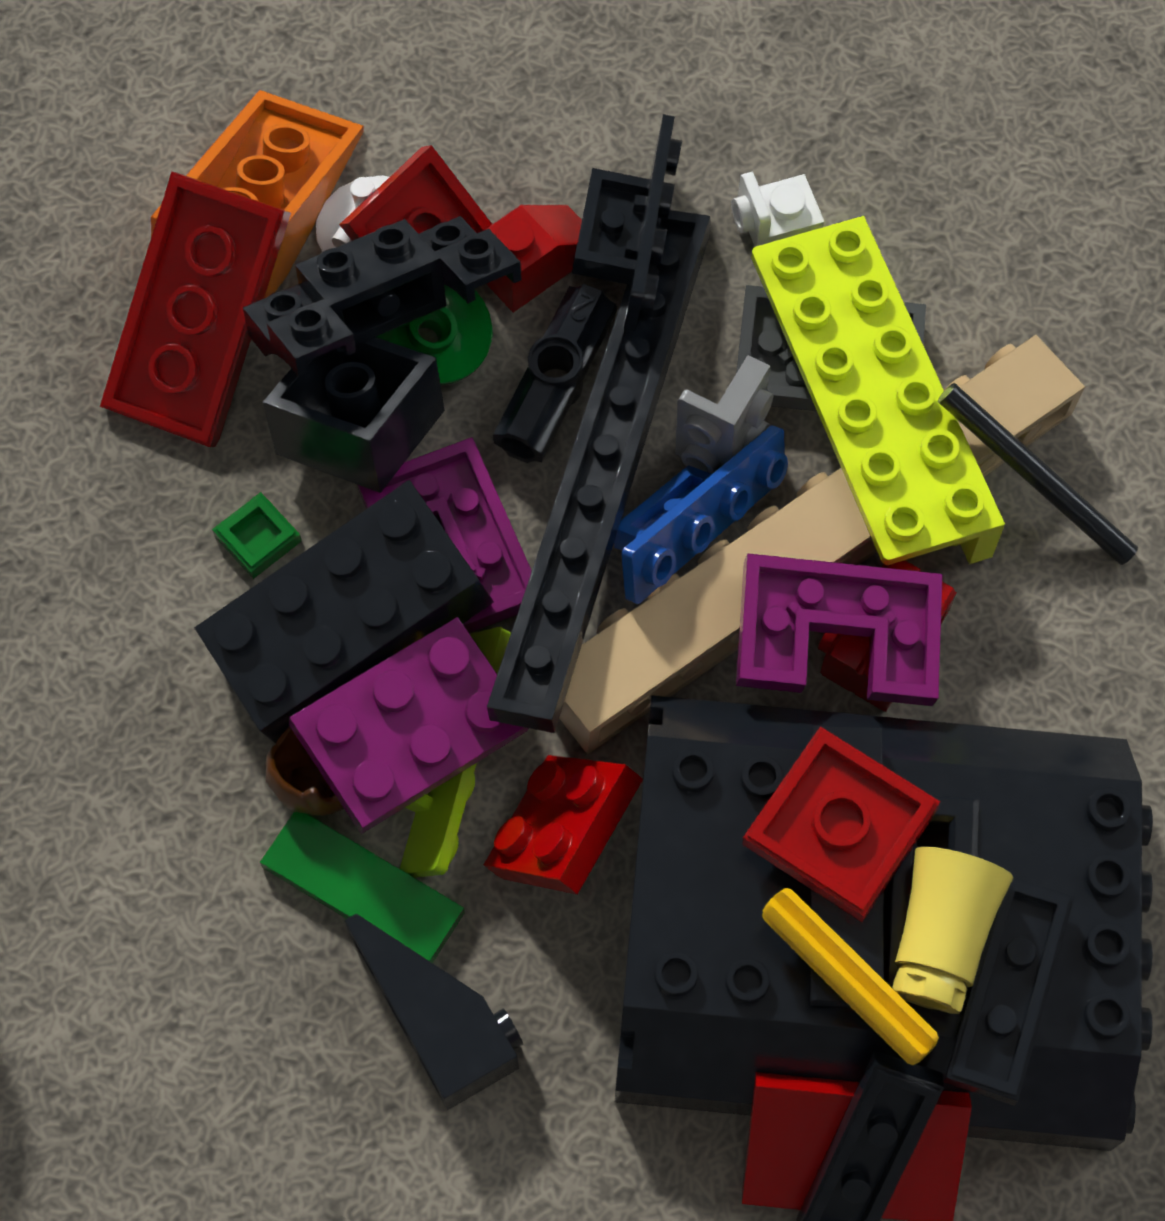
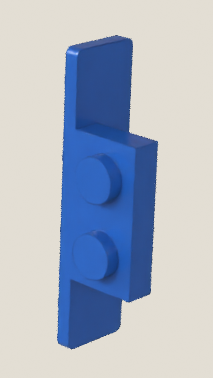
M773 425L769 426L713 474L688 465L621 520L614 541V548L622 551L626 600L640 604L658 587L666 584L671 576L696 554L704 551L710 542L732 523L741 519L747 510L768 492L781 484L788 468V459L785 455L784 429Z

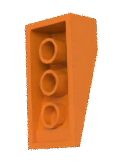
M259 90L186 176L291 212L264 297L267 298L276 292L290 272L316 224L325 201L330 197L362 136L364 126ZM161 205L151 216V237Z

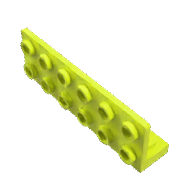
M857 217L754 247L751 256L752 262L882 563L891 565L952 545H961L969 564L992 558L1005 522L958 420L938 403V399L944 392V389L865 217Z

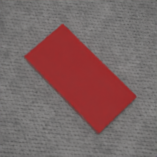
M171 171L99 407L204 446L216 447L220 440L251 342L243 307L264 299L291 212Z

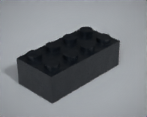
M409 479L194 628L259 731L276 743L288 728L290 716L458 617L462 624L494 603V601Z

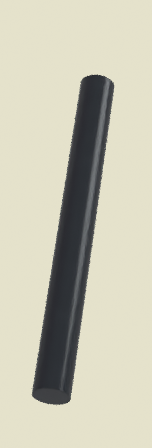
M956 383L951 384L938 399V403L1116 562L1123 565L1136 554L1138 550L1136 544Z

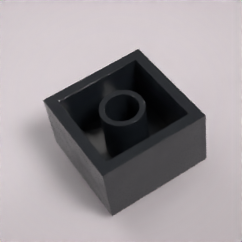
M374 337L356 345V353L349 356L344 351L337 353L335 350H332L305 362L307 374L298 377L291 368L265 398L263 406L276 455L381 493L445 409L436 358Z

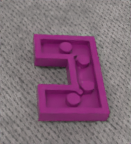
M473 437L404 462L381 493L357 485L367 509L410 479L494 601V603L463 623L468 633L518 614L532 570Z
M747 553L743 565L736 686L802 693L807 679L809 631L870 637L867 700L933 706L939 699L942 574Z

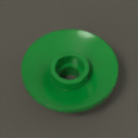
M444 284L446 307L376 337L435 357L440 385L459 382L479 368L486 358L492 342L493 330L490 313L476 290V300L467 304L457 292ZM429 328L433 330L438 337V341L434 343L426 341L419 335L418 329Z

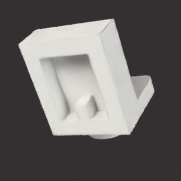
M753 172L740 175L738 197L733 198L731 201L732 213L739 232L745 233L749 231L755 247L824 227V219L805 174L762 186L758 185Z

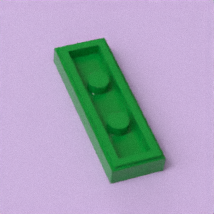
M293 812L260 861L263 869L342 917L348 919L355 914L360 915L431 963L435 961L465 914L464 907L309 814Z

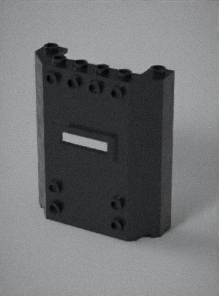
M651 695L614 1102L751 1116L756 1072L860 1082L874 1050L904 1060L851 1007L809 1006L810 966L763 920L762 910L775 894L785 888L792 889L810 907V888L742 845L743 836L810 742L813 726L882 728V765L941 801L937 812L930 822L949 824V850L966 853L992 862L1006 869L1015 878L1075 896L1017 1104L1013 1106L944 1082L943 1091L970 1093L972 1110L967 1137L1111 1151L1125 1141L1126 1134L1132 1133L1135 1124L1136 1101L1134 1092L1141 1061V1050L1147 1051L1149 1049L1153 1028L1150 1008L1142 1007V981H1148L1153 959L1151 940L1142 938V913L1149 911L1153 891L1151 872L1142 871V846H1148L1150 842L1153 815L1150 805H1142V780L1127 739ZM917 841L883 891L884 981L891 988L899 969L895 964V960L903 935L910 900ZM967 987L964 1005L959 1014L929 1009L906 1001L937 1032L939 1037L933 1050L917 1065L941 1072L943 1074V1081L947 1073L971 987Z

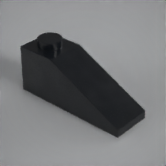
M355 914L344 920L352 940L447 1110L519 1069L518 1057L514 1050L522 1046L523 1041L504 1008L493 1014L482 995L360 915Z

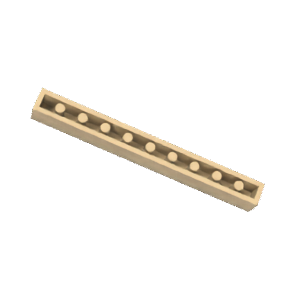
M1034 335L1017 348L1013 344L1004 346L989 359L982 372L971 379L967 375H963L950 383L944 391L951 384L956 383L1027 447L1072 415L1085 386L1037 335ZM959 422L983 477L1005 463ZM842 468L829 476L825 472L813 476L799 489L796 499L780 510L774 505L762 511L749 524L748 532L731 543L727 539H723L712 545L700 557L698 566L682 577H679L676 573L673 574L666 584L658 587L647 597V601L631 612L623 608L611 614L599 625L596 631L597 635L582 644L559 719L587 754H590L650 712L651 695L671 697L738 650L743 565L747 553L859 565L877 553Z

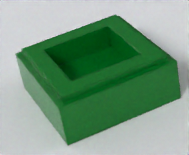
M262 492L212 529L215 538L253 579L302 542L300 533Z

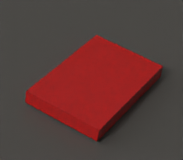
M756 1072L742 1183V1204L795 1210L801 1209L859 1082ZM942 1091L881 1218L904 1221H953L972 1110L970 1093Z

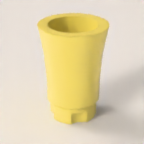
M918 847L915 849L912 889L904 931L895 964L899 969L892 986L905 1001L952 1014H959L961 1012L967 987H972L974 984L981 954L994 918L1013 880V875L1010 872L987 860L954 850L938 847Z

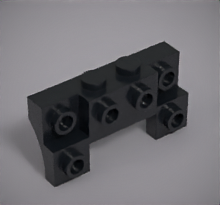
M461 216L437 224L433 228L419 234L403 219L296 264L297 285L275 292L267 298L245 306L243 311L248 335L264 356L277 355L300 377L307 374L305 362L332 350H335L337 353L344 351L349 356L356 353V345L446 307L444 284L457 292L468 304L476 300L475 288L506 275L513 283L521 281V265L515 255L490 229L476 233Z

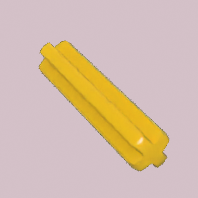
M785 888L769 900L762 910L763 920L908 1064L915 1065L933 1050L939 1039L937 1032L792 889Z

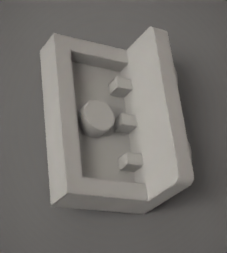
M747 355L718 404L689 390L682 392L677 401L675 454L681 457L686 467L690 465L713 474L770 426L769 423L764 421L774 398V394L767 391L770 365Z

